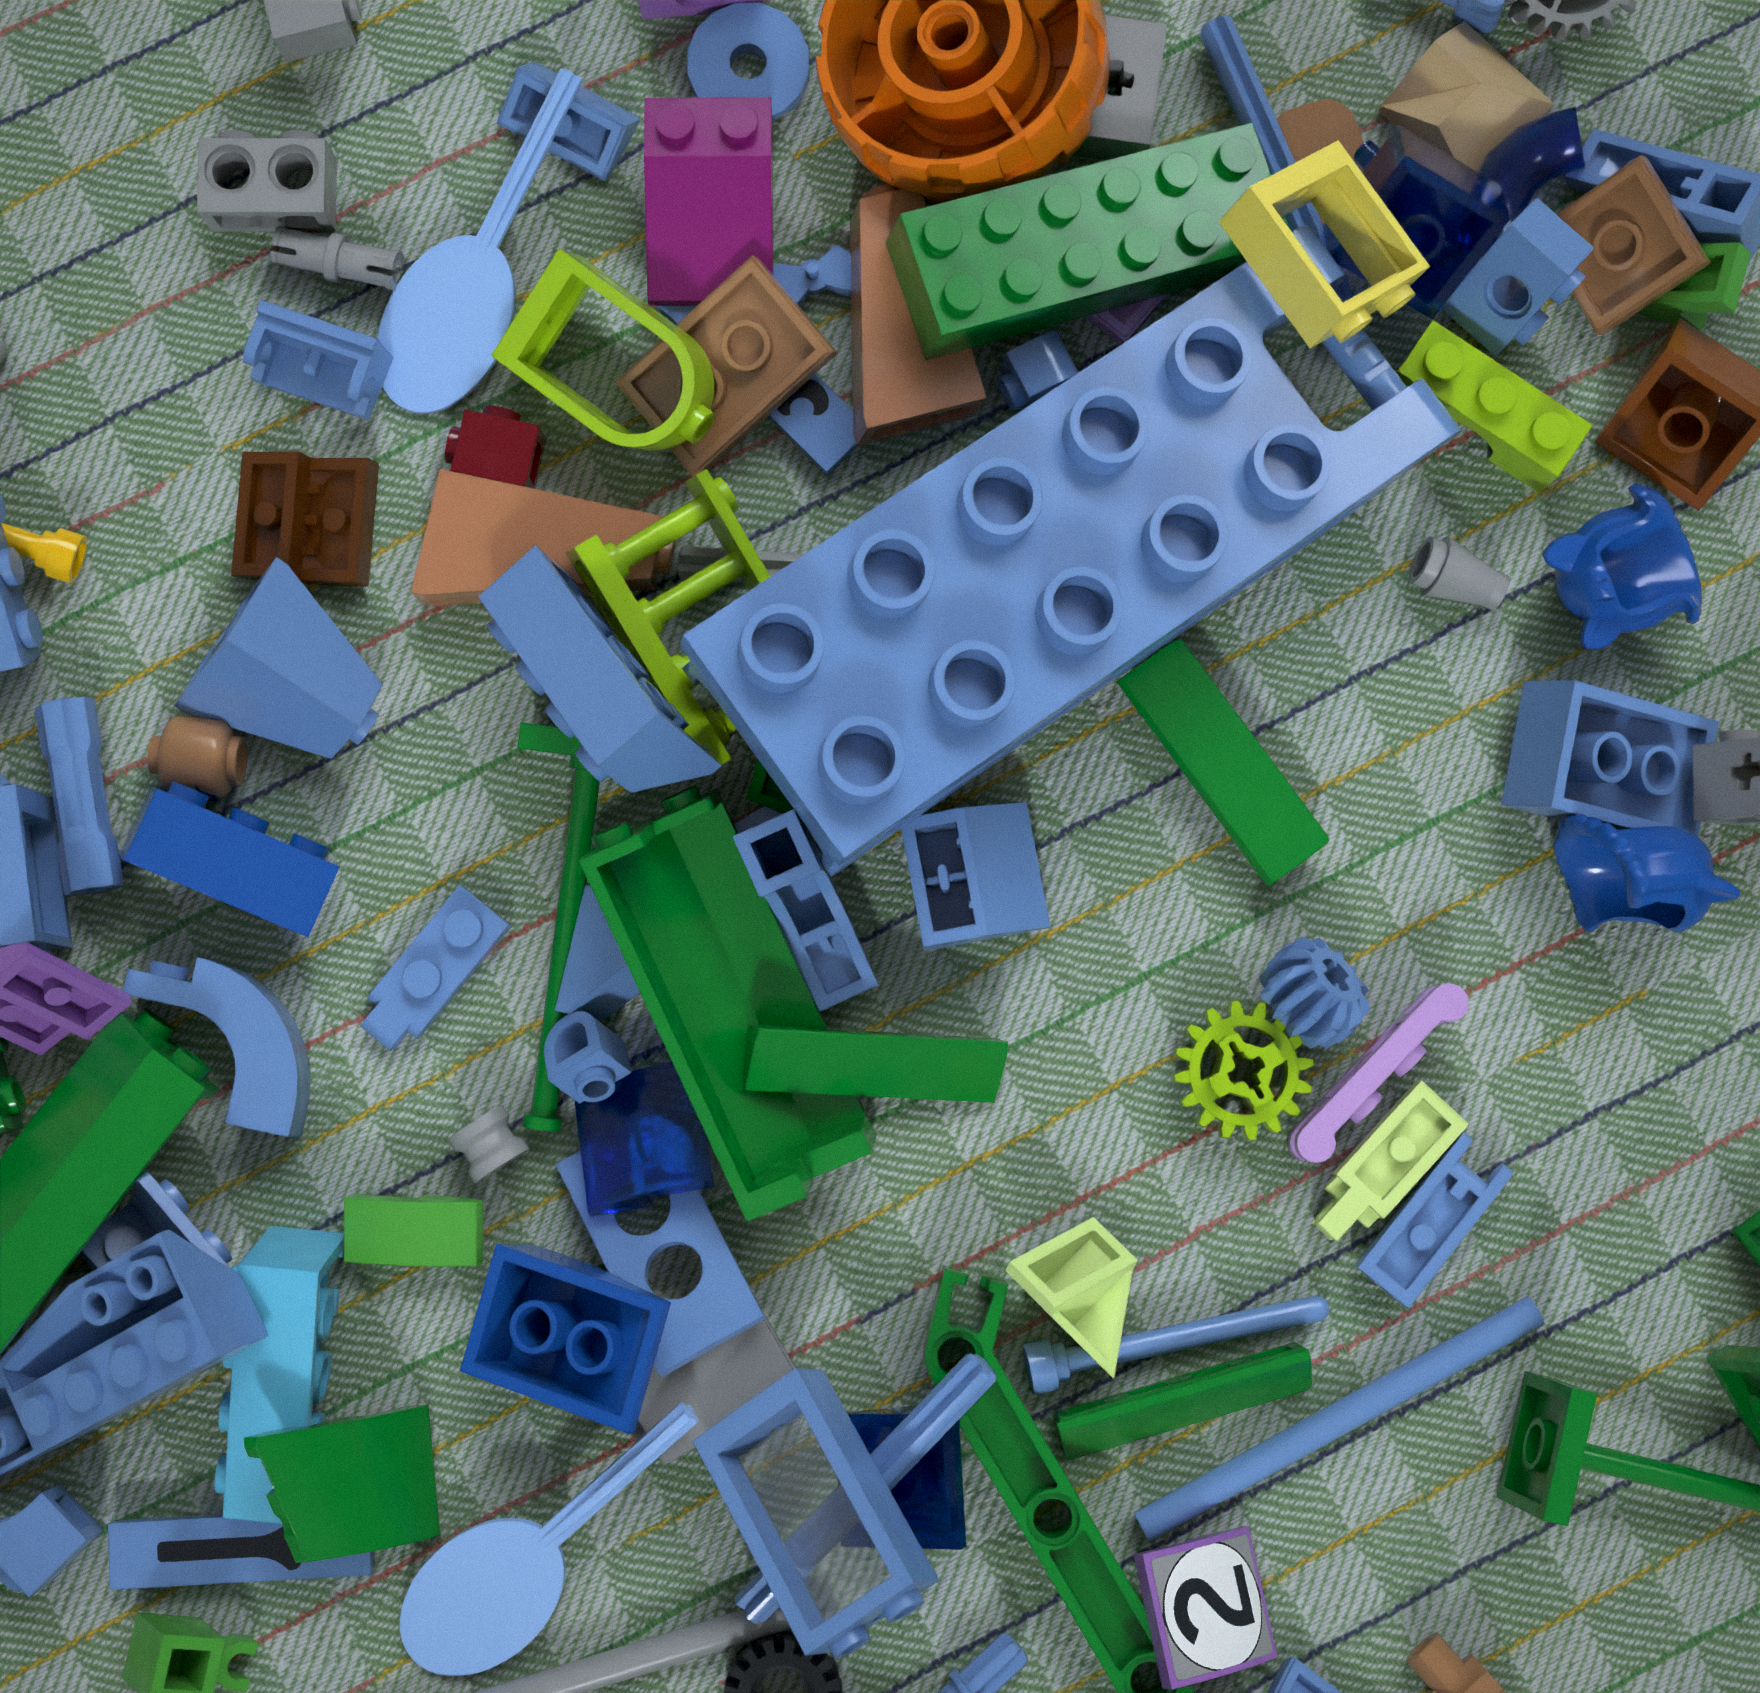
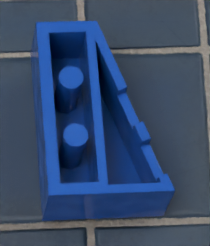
M172 781L168 792L150 786L119 854L124 861L300 935L309 937L340 866L325 860L330 848L295 833L289 844L265 835L270 822L235 807L229 819L205 809L209 796L175 781Z

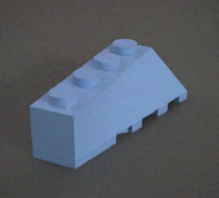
M537 545L478 596L493 618L486 625L488 630L509 653H518L522 660L515 666L517 672L537 694L542 696L546 693L551 700V703L545 708L547 715L569 738L576 736L582 746L575 751V754L583 766L598 781L603 782L609 776L632 793L711 775L722 766L706 746H702L684 731L689 726V723L673 704L668 703L661 693L648 681L651 677L638 659L613 636L616 634L614 629L570 574Z

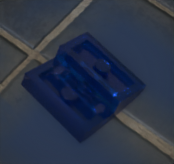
M672 1061L631 1071L632 1073L615 1082L613 1094L602 1101H583L580 1104L575 1101L587 1209L590 1217L654 1206L653 1197L715 1187L709 1140Z

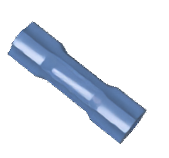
M89 697L60 698L43 702L39 707L35 708L42 755L48 763L59 833L57 852L64 895L79 896L116 890L118 887L124 886L117 838L111 831L99 756L102 743L95 700Z

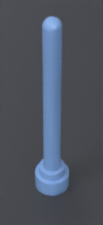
M1310 1296L1125 1335L1121 1337L1117 1364L1322 1321L1329 1314V1304L1321 1296ZM1048 1338L1022 1344L1026 1372L1033 1395L1059 1390V1383L1070 1381V1374L1101 1367L1080 1345L1064 1348L1062 1342L1051 1344Z

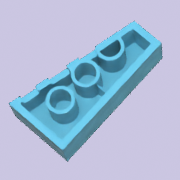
M270 1226L239 1265H233L231 1268L242 1276L269 1336L222 1361L224 1368L232 1369L231 1391H225L223 1394L218 1419L219 1430L228 1431L227 1453H222L218 1459L214 1482L215 1492L224 1494L222 1518L282 1524L281 1520L274 1515L266 1497L273 1486L261 1459L248 1457L244 1448V1437L281 1428L306 1427L325 1422V1414L313 1412L314 1403L321 1404L323 1402L328 1380H330L332 1354H329V1351L320 1350L321 1341L328 1339L333 1316H336L338 1312L340 1288L328 1287L330 1267L337 1257H344V1233Z

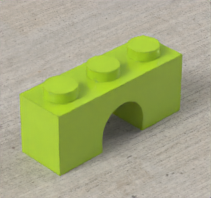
M1434 320L1431 321L1396 372L1406 387L1423 378L1452 418L1476 432L1490 445L1493 452L1488 460L1539 494L1560 476L1593 426Z

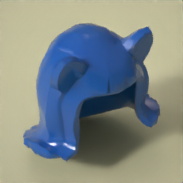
M1633 484L1628 488L1634 498L1632 505L1599 513L1588 520L1576 533H1567L1554 539L1542 552L1544 561L1550 567L1556 569L1555 590L1562 606L1577 619L1583 620L1580 642L1585 650H1598L1607 647L1620 633L1654 627L1675 612L1685 613L1687 623L1695 624L1699 621L1702 610V590L1693 552L1690 549L1686 535L1681 531V524L1678 518L1674 517L1675 512L1668 500L1664 499L1659 492L1654 491L1650 486Z
M1584 814L1569 815L1558 823L1553 849L1556 853L1560 873L1565 877L1566 885L1571 888L1569 891L1571 902L1576 904L1574 913L1578 924L1582 926L1584 932H1593L1602 923L1619 920L1661 925L1666 930L1681 933L1700 922L1712 903L1732 901L1740 896V889L1714 874L1712 855L1707 844L1696 835L1683 829L1670 826H1649L1617 830L1609 823H1602L1600 819L1595 817L1587 818Z

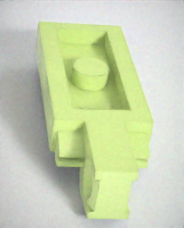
M1417 1080L1332 1173L1334 1177L1329 1180L1324 1189L1334 1198L1328 1202L1311 1223L1329 1240L1334 1239L1338 1241L1356 1220L1366 1228H1369L1378 1218L1384 1219L1469 1124L1422 1080Z

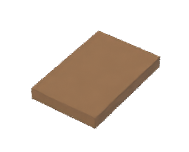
M754 255L745 261L676 325L699 343L710 361L715 383L711 411L716 414V417L708 433L697 444L693 445L689 441H685L676 447L670 448V450L692 476L705 469L709 470L838 354L762 261ZM661 339L623 373L615 383L650 426L655 429L671 416L679 402L682 392V371L675 353Z

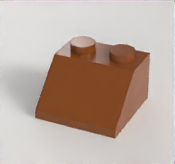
M1680 318L1643 366L1594 442L1700 511L1760 437V370Z

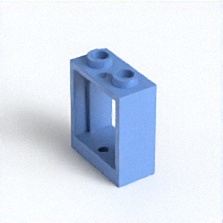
M17 784L0 786V948L11 944L28 942L53 955L52 951L73 948L67 896L64 895L57 852L59 834L54 801L52 797Z

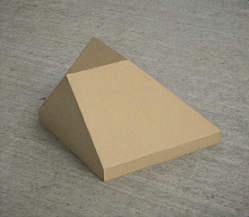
M1463 21L1431 44L1383 102L1378 111L1468 194L1552 109L1554 103L1466 21Z

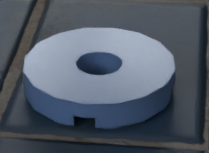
M760 2L733 3L711 13L696 28L687 49L688 82L696 98L771 97L773 123H775L776 118L783 116L788 111L790 113L802 100L809 83V49L800 28L782 11ZM754 53L763 58L766 67L758 77L743 79L732 71L731 65L733 61L741 54Z

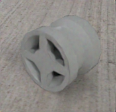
M503 1105L474 1120L448 1139L454 1151L464 1153L469 1161L468 1174L474 1183L489 1177L530 1150L524 1138L514 1136L508 1127L510 1116Z

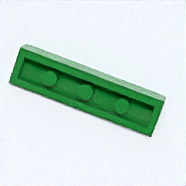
M1175 639L1117 681V684L1267 887L1328 844L1329 837L1182 639Z
M748 1024L743 1090L995 1103L1007 1058L1008 1041L982 1037Z
M1292 1342L1056 1411V1415L1052 1416L1063 1454L1067 1460H1073L1305 1392L1312 1385L1311 1356L1307 1348Z

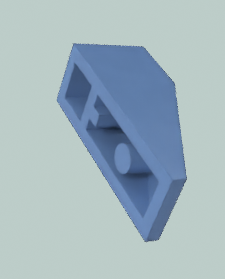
M1593 129L1565 175L1567 185L1582 194H1586L1638 156H1645L1650 161L1698 242H1740L1751 252L1750 263L1760 246V174Z

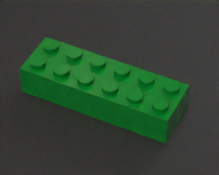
M1253 123L901 213L886 240V245L925 360L1218 281L1247 262L1219 221L1250 186L1271 176ZM1286 216L1281 217L1289 227Z

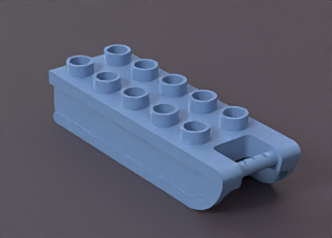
M1308 224L1300 226L1292 231V233L1334 290L1345 279V273ZM1245 262L683 634L680 646L690 661L682 670L694 686L702 683L720 705L816 840L823 854L820 862L832 877L1317 540L1377 496L1425 457L1462 431L1426 381L1422 378L1406 387L1364 329L1342 343H1339L1333 335L1323 341V345L1373 411L1343 431H1332L1326 428L1264 346L1263 340L1290 321L1248 262Z

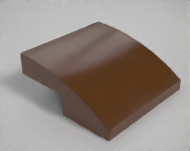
M242 452L231 576L259 580L277 557L288 564L303 584L368 587L379 463L369 458H311L301 452Z

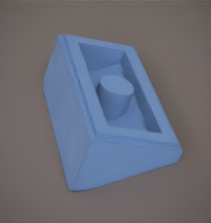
M536 62L518 66L497 124L525 139L558 73ZM580 86L548 151L593 176L606 181L635 133L640 118Z

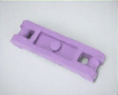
M1450 983L1428 987L1422 991L1293 1127L1287 1139L1288 1150L1292 1156L1301 1161L1314 1163L1324 1162L1329 1159L1335 1151L1336 1141L1334 1134L1349 1118L1356 1124L1359 1123L1378 1105L1383 1096L1376 1089L1392 1072L1402 1077L1417 1064L1427 1051L1420 1043L1438 1024L1458 1021L1465 1015L1469 1004L1465 991L1458 985Z

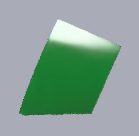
M428 1405L404 1406L366 1416H348L306 1427L281 1428L244 1437V1448L248 1457L261 1459L273 1486L266 1497L274 1515L283 1524L284 1538L296 1563L362 1554L440 1536Z

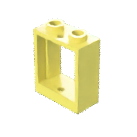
M1339 140L1250 186L1219 221L1222 228L1310 349L1333 335L1339 343L1348 340L1372 321L1373 318L1370 314L1377 310L1383 318L1399 310L1416 295L1411 285L1430 267ZM1311 202L1371 287L1342 302L1281 217Z

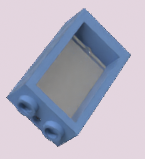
M794 1368L692 1440L805 1656L832 1653L835 1659H839L856 1651L871 1639L867 1629L885 1617L888 1623H892L911 1614L924 1603L920 1593L940 1581L824 1370Z

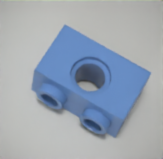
M1536 198L1507 227L1440 308L1497 357L1513 338L1524 346L1549 318L1541 310L1542 306L1550 298L1560 306L1585 279L1586 276L1577 267L1594 250V247L1542 201ZM1517 278H1518L1519 280H1521V281L1525 284V286H1523V285L1517 280Z

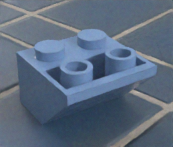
M1027 802L961 807L924 814L901 829L925 951L1050 928Z

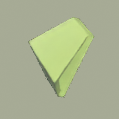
M1092 1217L1010 1261L1005 1271L1114 1379L1133 1269L1138 1260Z

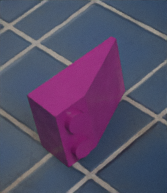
M771 97L644 98V183L648 305L698 306L752 255L758 257L774 276L773 119Z

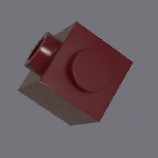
M492 405L484 406L483 413L464 409L461 426H452L449 431L445 447V463L452 464L450 469L452 472L535 489L546 444L545 436L539 425L520 421L521 415L513 410Z

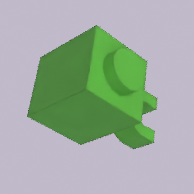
M137 1612L122 1679L138 1693H214L216 1682L230 1691L247 1692L250 1679L242 1672H228V1664L235 1655L240 1653L256 1655L258 1642L249 1635L231 1634L224 1637L200 1617Z

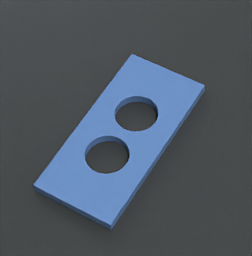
M657 1108L555 1164L608 1273L654 1294L649 1285L648 1271L652 1260L660 1251L670 1246L683 1245L694 1249L701 1258L702 1276L696 1288L685 1297L672 1300L666 1299L671 1302L654 1362V1366L661 1377L766 1319ZM637 1184H657L667 1191L670 1199V1212L665 1223L655 1232L643 1236L632 1235L622 1230L617 1220V1206L623 1194Z

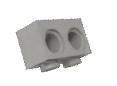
M239 130L220 132L218 138H199L197 213L212 232H275L278 226H285L302 232H336L337 159L325 138H319L318 135L312 132L301 130L283 132L281 138H257L252 133ZM241 169L250 171L248 180L241 187L236 189L224 188V182L232 172ZM304 169L313 171V176L306 186L300 189L286 188L287 180L294 172Z

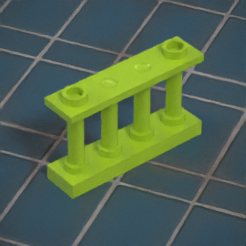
M705 469L685 481L694 498L690 502L616 546L612 542L603 545L596 534L567 551L566 555L604 618L616 632V638L638 659L651 677L648 681L661 693L668 703L673 704L689 723V726L684 731L702 746H706L722 765L731 759L724 745L730 741L729 734L737 729L722 709L714 712L712 709L703 712L691 692V689L697 685L694 686L682 670L690 661L687 655L681 657L678 653L670 657L658 634L664 631L663 623L737 578L741 577L750 591L771 576L734 515V512L738 511L739 507L731 489L721 477L713 480L709 471ZM708 521L727 555L648 602L645 598L637 601L624 578L630 575L629 568Z

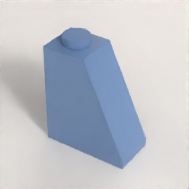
M276 557L236 611V615L223 631L216 644H213L174 706L184 713L199 718L221 720L226 722L231 728L332 759L348 740L358 745L368 734L379 715L378 712L370 707L383 684L288 564Z

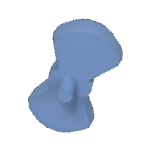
M835 245L818 261L816 259H809L802 262L801 266L775 264L774 277L799 307L809 294L814 295L825 290L850 297L852 290L851 253Z

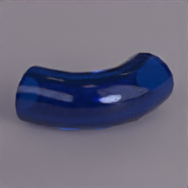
M1576 106L1554 111L1516 127L1486 154L1467 194L1465 239L1467 251L1471 255L1483 257L1507 227L1530 205L1535 193L1549 180L1566 173L1586 169Z

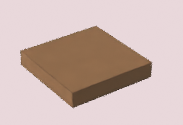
M1638 156L1556 214L1594 247V250L1577 267L1586 277L1572 294L1597 335H1605L1711 264L1650 161L1645 156Z

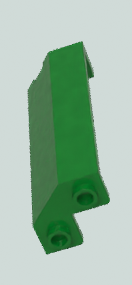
M694 785L660 801L665 811L630 828L628 822L625 821L592 836L591 840L594 848L590 849L579 860V863L740 1209L748 1222L806 1198L814 1177L872 1154L876 1133L859 1096L743 1090L748 1024L828 1028L774 912L763 896L759 897L732 837L737 835L738 831L718 788L701 795L697 786Z
M143 1008L139 1015L135 1011L124 1010L105 1025L0 1159V1355L200 1099H211L219 1089L206 1078L211 1068L192 1052L173 1042L170 1037L175 1032L174 1028L146 1008Z

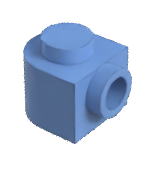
M1053 331L1006 352L999 367L1002 375L997 377V383L1008 407L1012 411L1019 408L1022 411L1079 373L1059 333Z
M576 1011L564 1016L553 1026L546 1038L544 1059L548 1080L579 1104L583 1101L598 1102L610 1097L615 1091V1082L632 1073L624 1041L587 1012Z

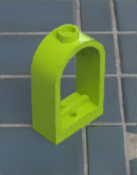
M560 248L491 354L493 358L598 436L616 445L648 451L670 449L685 441H689L694 445L701 441L708 433L716 417V414L711 411L715 386L713 370L705 351L699 343L585 258ZM590 287L666 342L679 361L682 371V392L679 402L671 416L659 427L641 434L632 433L541 366V363Z

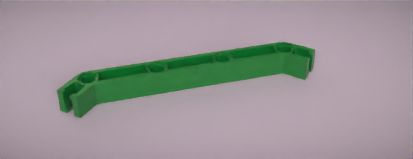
M943 1265L923 1349L924 1362L931 1379L937 1385L950 1372V1370L943 1368L938 1362V1351L947 1339L953 1337H961L968 1340L974 1347V1354H978L985 1359L995 1371V1382L967 1410L957 1423L1118 1693H1195L1191 1685L1171 1690L1162 1688V1683L1160 1682L1153 1689L1139 1690L1130 1684L1131 1675L1139 1664L1144 1662L1157 1663L1146 1609L992 1352L1008 1284L1004 1280L982 1275L979 1287L986 1288L990 1294L979 1326L971 1328L963 1323L948 1322L953 1285L955 1283L966 1286L969 1274L962 1273L961 1269ZM1047 1499H1059L1068 1505V1517L1065 1523L1054 1530H1044L1033 1521L1037 1506Z

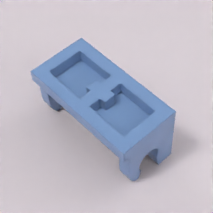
M260 300L256 311L258 315L243 354V363L253 366L250 378L254 382L369 421L393 360V356L379 340Z

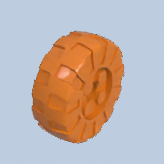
M825 0L818 23V28L822 34L821 55L815 56L822 98L837 132L857 159L877 178L896 190L904 189L923 195L933 205L1040 178L1057 164L1063 165L1067 163L1091 132L1090 119L1095 107L1100 106L1105 100L1109 81L1110 50L1106 18L1100 0Z

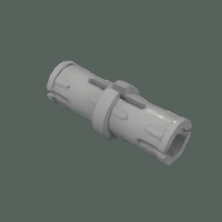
M278 226L272 238L271 245L282 247L281 252L270 251L271 262L274 266H287L323 274L328 282L340 284L345 279L386 287L389 290L395 291L403 275V271L393 270L395 265H404V254L402 251L351 242L350 236L335 232L330 237L292 230L285 226Z

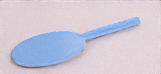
M561 68L477 236L463 235L453 237L426 251L406 271L397 284L396 290L390 296L381 319L377 337L379 342L393 356L383 388L390 399L405 410L419 414H429L445 410L457 404L482 383L497 362L491 354L513 321L516 300L513 272L499 246L583 82L582 78L567 69Z
M680 1402L543 1526L521 1518L490 1520L462 1531L438 1548L413 1579L401 1608V1639L413 1661L422 1668L436 1674L464 1676L493 1668L525 1648L546 1625L561 1597L565 1582L566 1565L560 1545L699 1422V1419L693 1414L694 1409L690 1405L686 1406L683 1402Z

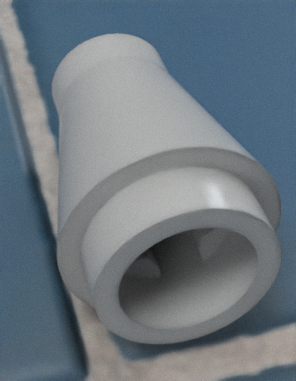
M1430 536L1422 543L1414 557L1410 568L1409 582L1420 587L1421 595L1480 605L1490 610H1495L1506 595L1509 586V576L1496 571L1447 536L1439 540Z

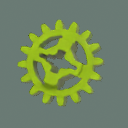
M1239 1001L1228 1002L1227 1018L1224 1019L1214 1008L1203 1011L1208 1027L1203 1030L1192 1024L1187 1025L1184 1031L1193 1041L1191 1048H1174L1173 1051L1175 1057L1186 1062V1070L1172 1074V1082L1187 1083L1189 1087V1092L1178 1101L1181 1107L1199 1105L1201 1111L1195 1121L1199 1127H1205L1214 1119L1218 1120V1137L1229 1139L1234 1132L1235 1126L1240 1125L1245 1140H1256L1257 1124L1260 1123L1271 1133H1278L1281 1131L1280 1121L1277 1117L1280 1112L1292 1117H1297L1301 1113L1297 1104L1291 1100L1294 1093H1311L1312 1090L1311 1085L1299 1080L1300 1070H1306L1314 1066L1313 1059L1297 1058L1295 1049L1303 1044L1302 1040L1298 1035L1287 1037L1283 1032L1286 1026L1280 1020L1272 1019L1271 1022L1265 1020L1266 1004L1255 1003L1250 1010L1249 1016L1244 1015ZM1234 1027L1254 1029L1267 1036L1271 1041L1260 1046L1244 1043L1239 1033L1235 1032ZM1211 1042V1047L1216 1054L1211 1073L1201 1078V1059L1206 1047ZM1233 1053L1240 1060L1252 1059L1256 1068L1249 1073V1079L1252 1083L1250 1085L1251 1088L1244 1081H1230L1228 1073L1235 1068V1062L1232 1058L1234 1056ZM1283 1063L1282 1084L1274 1098L1269 1088L1274 1068ZM1226 1094L1235 1096L1242 1100L1244 1106L1251 1113H1231L1222 1109L1213 1101Z

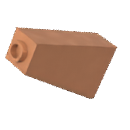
M889 184L874 187L864 193L863 198L859 199L850 220L853 435L856 446L973 417L987 398L971 348L925 360L886 245V240L901 213L924 208L926 204L923 195L904 189L896 190Z
M439 469L411 593L421 604L431 606L482 603L478 596L537 545L570 574L586 595H590L566 552L596 534L603 545L612 542L616 546L664 516ZM676 540L629 568L630 575L624 578L631 592L655 590L658 574L668 575L670 573Z

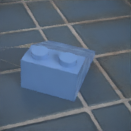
M1576 680L1524 681L1501 805L1559 820L1566 819L1567 816L1572 814H1584L1587 818L1595 817L1600 819L1602 823H1609L1617 830L1649 826L1677 827L1698 837L1701 822L1693 821V745L1716 742L1719 721Z

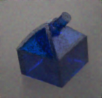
M1398 124L1381 148L1371 140L1366 141L1356 150L1354 160L1364 169L1363 175L1430 265L1411 285L1416 295L1406 304L1433 320L1511 220L1500 185ZM1325 223L1323 230L1326 247L1330 255L1338 265L1367 281Z

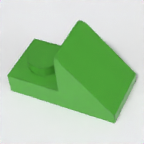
M1740 242L1699 243L1711 264L1636 314L1674 325L1681 318L1698 330H1702L1708 313H1735L1751 252Z

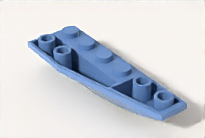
M168 1229L154 1235L68 1285L0 1360V1477L129 1412L268 1337L267 1330L242 1276Z

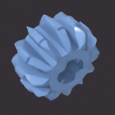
M1300 937L1294 943H1288L1275 954V957L1267 963V968L1259 975L1261 984L1264 987L1260 995L1262 1000L1272 1007L1274 1011L1272 1019L1280 1020L1286 1026L1289 1037L1298 1035L1303 1044L1310 1049L1317 1045L1328 1049L1336 1042L1341 1043L1355 1032L1354 1028L1362 1023V1018L1371 1010L1369 1002L1365 997L1369 990L1366 984L1357 978L1355 974L1357 967L1350 966L1344 960L1341 950L1331 951L1327 943L1320 938L1312 941Z

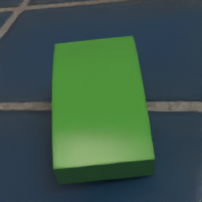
M360 1193L345 1197L344 1262L428 1267L478 1266L483 1264V1199L430 1194L414 1199Z

